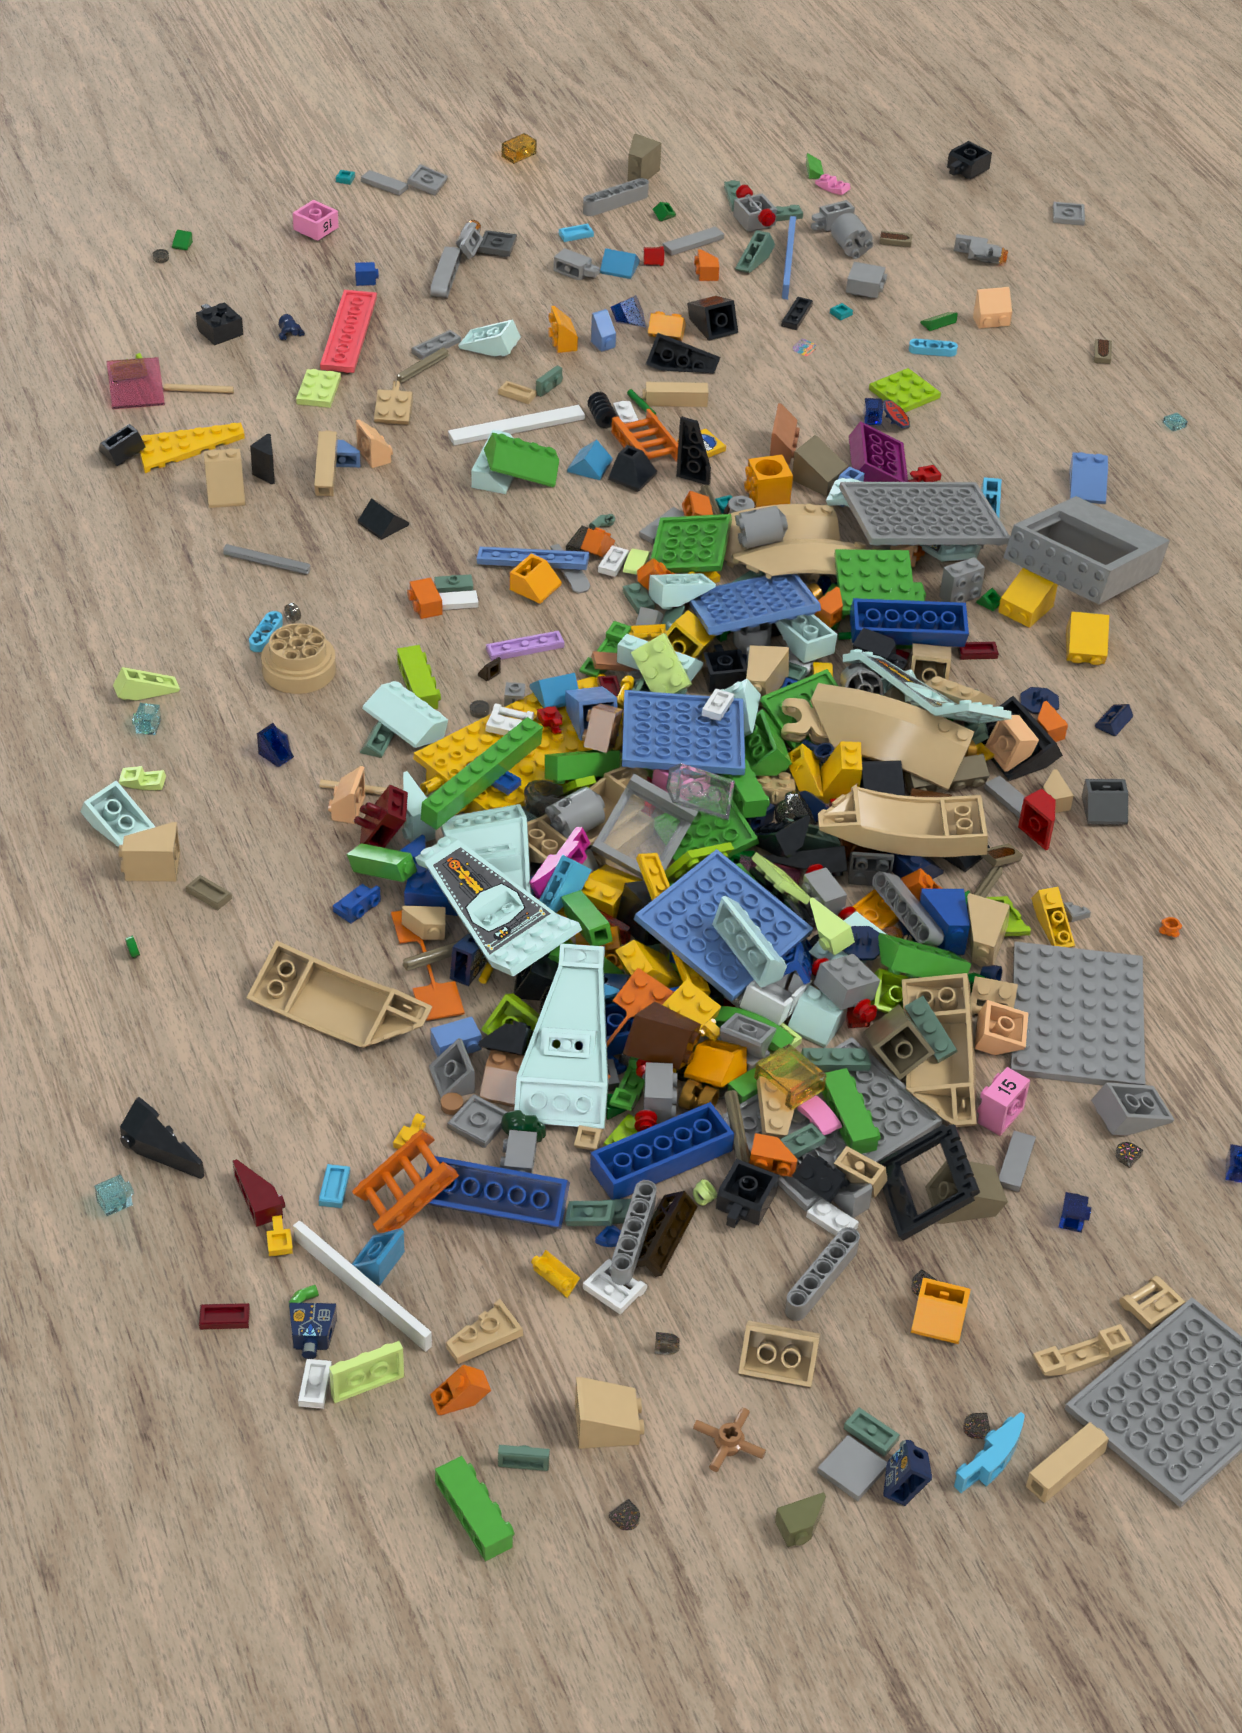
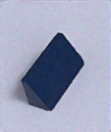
M1112 705L1095 724V728L1112 736H1117L1133 718L1130 705Z

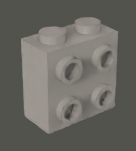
M854 262L847 278L846 293L878 298L879 293L883 292L884 284L887 281L886 267Z
M975 557L944 567L940 598L944 602H965L980 597L985 567Z

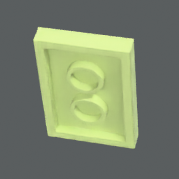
M307 369L296 398V404L331 408L341 380V373Z
M665 633L631 652L651 692L677 694L692 685Z
M757 852L751 859L757 864L755 868L764 874V877L774 884L773 886L781 893L786 892L787 896L796 903L799 900L806 905L809 903L811 897L785 871Z
M400 1341L385 1344L381 1348L361 1353L357 1357L340 1361L330 1366V1388L334 1403L403 1378L404 1358L403 1347Z

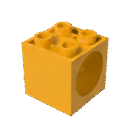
M783 455L748 459V466L745 467L747 479L744 481V489L748 492L749 498L754 501L755 507L790 504L793 474Z

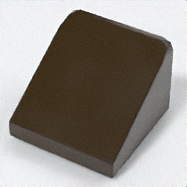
M498 657L486 664L479 671L478 676L485 681H489L500 674L501 658Z

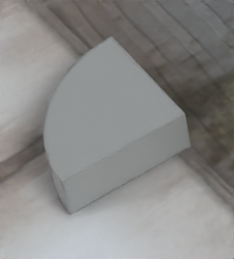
M1072 902L1063 903L1066 915L1071 922L1090 917L1091 912L1086 907L1073 905Z

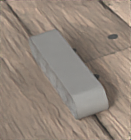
M638 178L586 195L583 198V214L595 216L646 199L648 197L649 181L645 178Z
M444 247L431 284V296L448 298L461 261V248Z
M877 872L872 880L873 887L916 941L926 945L939 946L944 938L942 929L902 880L894 874Z
M640 1181L635 1187L612 1257L611 1279L615 1284L626 1285L632 1280L655 1208L657 1187L652 1181Z
M852 1227L841 1229L788 1292L785 1314L789 1319L799 1321L805 1318L856 1256L860 1240V1234L856 1229Z

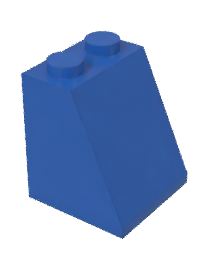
M921 889L920 904L944 933L943 941L937 947L951 951L956 955H965L970 922L964 889Z

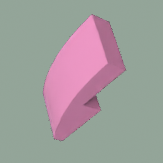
M823 174L815 181V184L820 188L838 195H843L851 189L850 183L837 181L836 176H830L829 174Z
M812 1095L796 1102L797 1110L809 1118L810 1123H813L823 1135L831 1134L833 1131L842 1128V1124L834 1112L817 1095Z

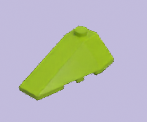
M879 968L874 974L880 979V983L874 1000L871 1001V1005H875L878 1011L885 1013L890 1012L897 1005H900L903 1009L902 979L912 978L901 974L896 975Z
M505 994L481 1030L489 1035L505 1023L512 1025L513 1021H518L531 1026V1030L534 1031L540 1014L515 994ZM555 1040L553 1046L558 1049L561 1043L559 1040Z

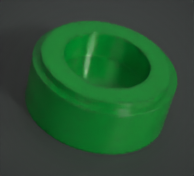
M133 935L126 937L125 942L131 958L140 956Z

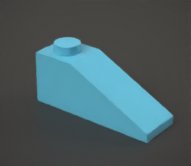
M984 477L981 491L999 518L1002 479Z
M562 855L539 901L557 913L563 907L561 896L581 890L592 869Z

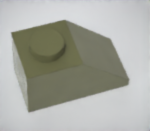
M824 1492L777 1508L775 1523L787 1547L800 1546L812 1539L824 1511L826 1499Z

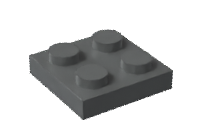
M486 230L482 237L483 240L478 247V252L487 255L494 254L510 257L517 241V234Z

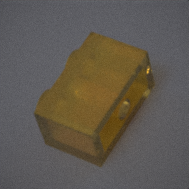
M526 133L502 142V157L513 164L537 154V140Z

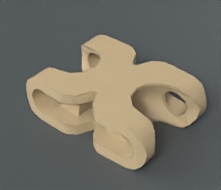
M787 698L782 702V712L797 720V723H787L781 729V737L784 740L802 742L806 736H809L811 742L817 745L830 742L819 722L816 709L812 708L808 701L805 699Z

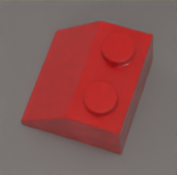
M1041 788L1024 797L1018 828L1044 850H1048L1055 822L1056 800Z

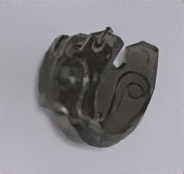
M546 780L529 782L524 789L526 812L535 819L545 815L546 807L563 799L554 798L564 793L563 787Z
M788 792L785 794V798L777 803L775 807V820L777 823L785 818L794 820L795 816L809 814V824L816 825L808 804L799 792Z

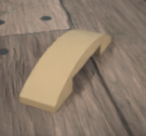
M1119 1324L1099 1331L1098 1337L1060 1350L1053 1346L1033 1353V1357L1045 1376L1064 1375L1107 1361L1131 1347L1132 1341L1122 1325Z

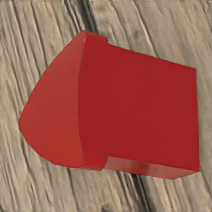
M663 246L643 247L644 265H664L665 253Z

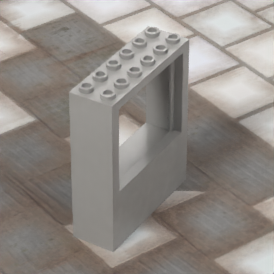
M1075 496L1014 524L1003 558L1090 601L1101 604L1159 573L1170 540Z

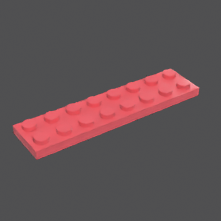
M344 290L320 363V370L344 373L355 372L377 300L376 292Z

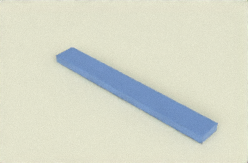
M791 216L789 220L782 299H788L796 216Z

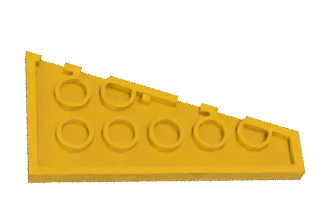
M230 423L142 435L141 438L146 447L139 453L144 472L148 473L151 472L150 469L158 466L162 468L165 467V463L188 459L201 454V451L207 448L208 450H213L216 445H227L244 439V430L241 423Z

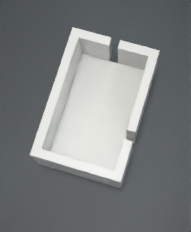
M795 972L788 990H785L790 973L783 976L781 980L762 988L753 980L745 990L740 1008L763 1016L780 1026L794 1012L799 998L809 985L811 986L812 980L804 985L799 974Z

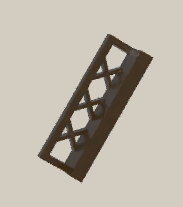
M685 1190L663 1196L650 1221L636 1268L646 1266L655 1277L663 1275L698 1207Z

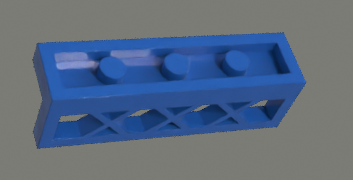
M807 938L798 943L795 948L783 957L787 965L783 976L796 970L804 985L811 980L814 958L809 953L812 946Z

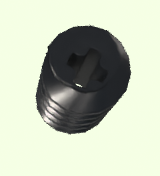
M604 392L593 393L589 397L587 405L596 424L601 428L612 427V418L617 417L607 395Z

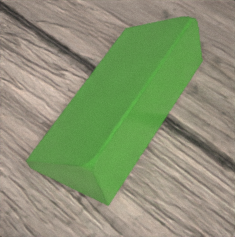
M807 153L806 167L809 179H819L824 174L821 160Z

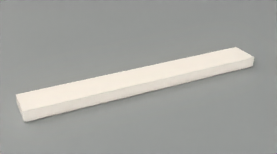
M579 405L448 430V436L453 445L488 439L492 430L514 434L584 420L585 414Z
M298 1221L293 1225L294 1240L421 1349L426 1352L432 1347V1332L304 1223Z

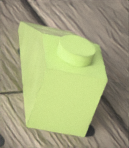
M125 667L121 668L113 684L118 698L135 701L176 693L180 690L173 676Z
M813 897L809 899L820 938L818 942L823 950H828L835 956L855 943L850 925Z

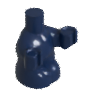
M284 314L280 317L278 325L282 330L278 336L281 340L287 339L286 333H292L294 336L297 334L299 336L305 335L301 326L296 323L290 314Z

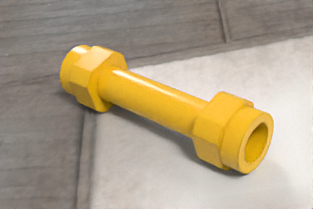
M627 675L621 680V689L618 696H616L617 707L620 709H624V690H632L635 680L632 676Z

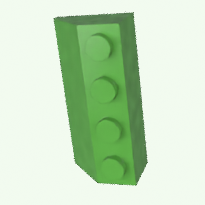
M492 432L484 447L491 471L555 487L559 466L556 450L551 447L540 446L534 442L529 443L520 438H511L502 433Z
M763 709L760 710L756 716L753 733L744 737L745 760L748 761L749 767L755 773V776H777L779 773L787 770L792 762L784 740L781 737L780 730L772 718Z
M879 933L881 963L888 967V972L900 975L903 972L906 973L907 977L919 978L968 974L971 963L951 951Z

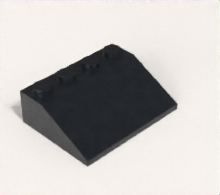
M1014 696L998 706L1003 707V710L1011 711V715H1019L1039 739L1032 755L1007 772L1001 768L994 757L991 759L1009 781L1047 768L1063 756L1057 743ZM997 721L986 723L989 737ZM988 739L982 741L981 743L986 745Z

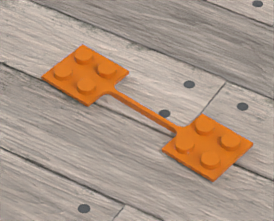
M402 910L391 912L399 944L418 942L422 953L426 952L425 940L402 925ZM430 964L426 965L431 983L427 986L413 988L416 999L432 1006L426 1021L465 1014L456 982H435Z
M637 968L613 999V1002L623 1008L627 1015L608 1039L607 1047L630 1018L635 1017V1014L653 1002L662 1005L674 992L640 968Z

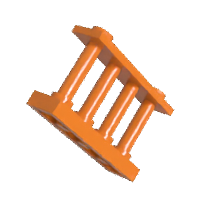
M650 408L646 409V419L625 424L618 416L612 418L611 432L623 448L629 445L640 449L649 460L670 454L677 462L678 443ZM643 426H648L650 428L635 433L630 432L631 429ZM652 435L657 437V439L641 443L637 441V439ZM658 445H663L665 447L663 449L652 452H647L644 450Z
M422 1129L413 1134L403 1146L352 1190L354 1195L364 1201L369 1199L380 1216L373 1223V1226L380 1233L400 1229L459 1176L456 1170L445 1162L439 1164L428 1147L435 1139ZM420 1153L432 1169V1172L423 1180L411 1163ZM402 1169L405 1170L415 1185L406 1195H404L393 1178ZM385 1184L397 1200V1203L388 1211L376 1194Z

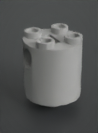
M845 213L834 221L831 227V234L848 256L857 259L873 247L872 234L866 229V226L857 215Z
M777 506L741 512L735 516L736 525L739 526L741 532L738 533V540L746 549L783 542L788 525L786 516Z
M853 663L841 672L840 687L859 689L879 695L883 694V682L879 675L866 664Z
M586 786L545 808V812L552 823L550 826L567 839L576 827H583L586 833L605 822V804L599 794Z

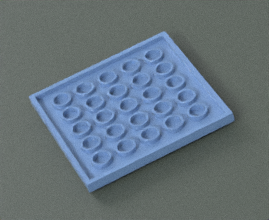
M797 574L772 576L771 580L765 576L718 585L688 602L708 634L713 636L721 635L729 630L735 632L743 627H758L762 623H776L780 619H795L799 615H813L817 611H821L819 601Z
M624 690L622 767L730 774L733 776L745 775L743 699L734 698L721 721L701 716L702 709L710 696Z
M716 849L636 913L634 920L730 1001H733L746 990L747 986L754 979L712 925L723 896H727L740 904L782 958L795 948L798 943L807 938L814 928Z

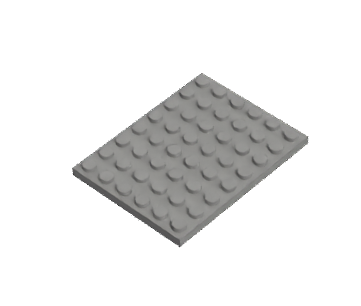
M840 482L839 489L870 545L984 546L994 544L1001 546L1009 542L1010 535L976 482Z
M1015 941L1013 947V983L1018 984L1014 1008L1028 1013L1026 1047L1024 1050L1011 1052L1010 1069L1022 1076L1103 1086L1106 1082L1145 1085L1143 956Z
M851 1037L835 1048L863 1047ZM868 1052L871 1062L870 1070L848 1072L850 1076L855 1078L857 1091L863 1095L864 1105L867 1110H870L872 1122L875 1127H878L881 1135L877 1151L863 1153L862 1155L878 1162L940 1127L943 1119L906 1091V1086ZM803 1066L783 1078V1080L802 1082L797 1102L812 1095H817L825 1102L819 1089L821 1073L830 1071H805ZM758 1094L740 1104L750 1156L755 1133L762 1134ZM795 1105L788 1135L810 1124L809 1118L797 1110V1105ZM728 1112L721 1116L730 1127ZM837 1129L831 1134L824 1135L826 1137L825 1144L797 1158L796 1169L806 1155L810 1154L814 1158L816 1155L822 1157L828 1162L826 1166L833 1170L835 1168L834 1162L846 1147L839 1130ZM779 1175L778 1185L804 1211L809 1210L817 1201L822 1199L793 1177Z
M1190 1298L1066 1403L1065 1410L1083 1426L1091 1422L1095 1427L1103 1430L1109 1438L1107 1446L1181 1508L1242 1453V1337L1194 1298Z

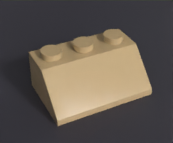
M935 676L925 683L957 704L961 700H971L972 703L981 702L982 705H994L996 703L994 698L980 691L939 676Z
M748 1320L738 1374L811 1387L820 1334Z

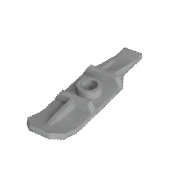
M559 544L550 546L551 550L563 551ZM560 569L573 592L578 594L588 592L590 583L582 570Z

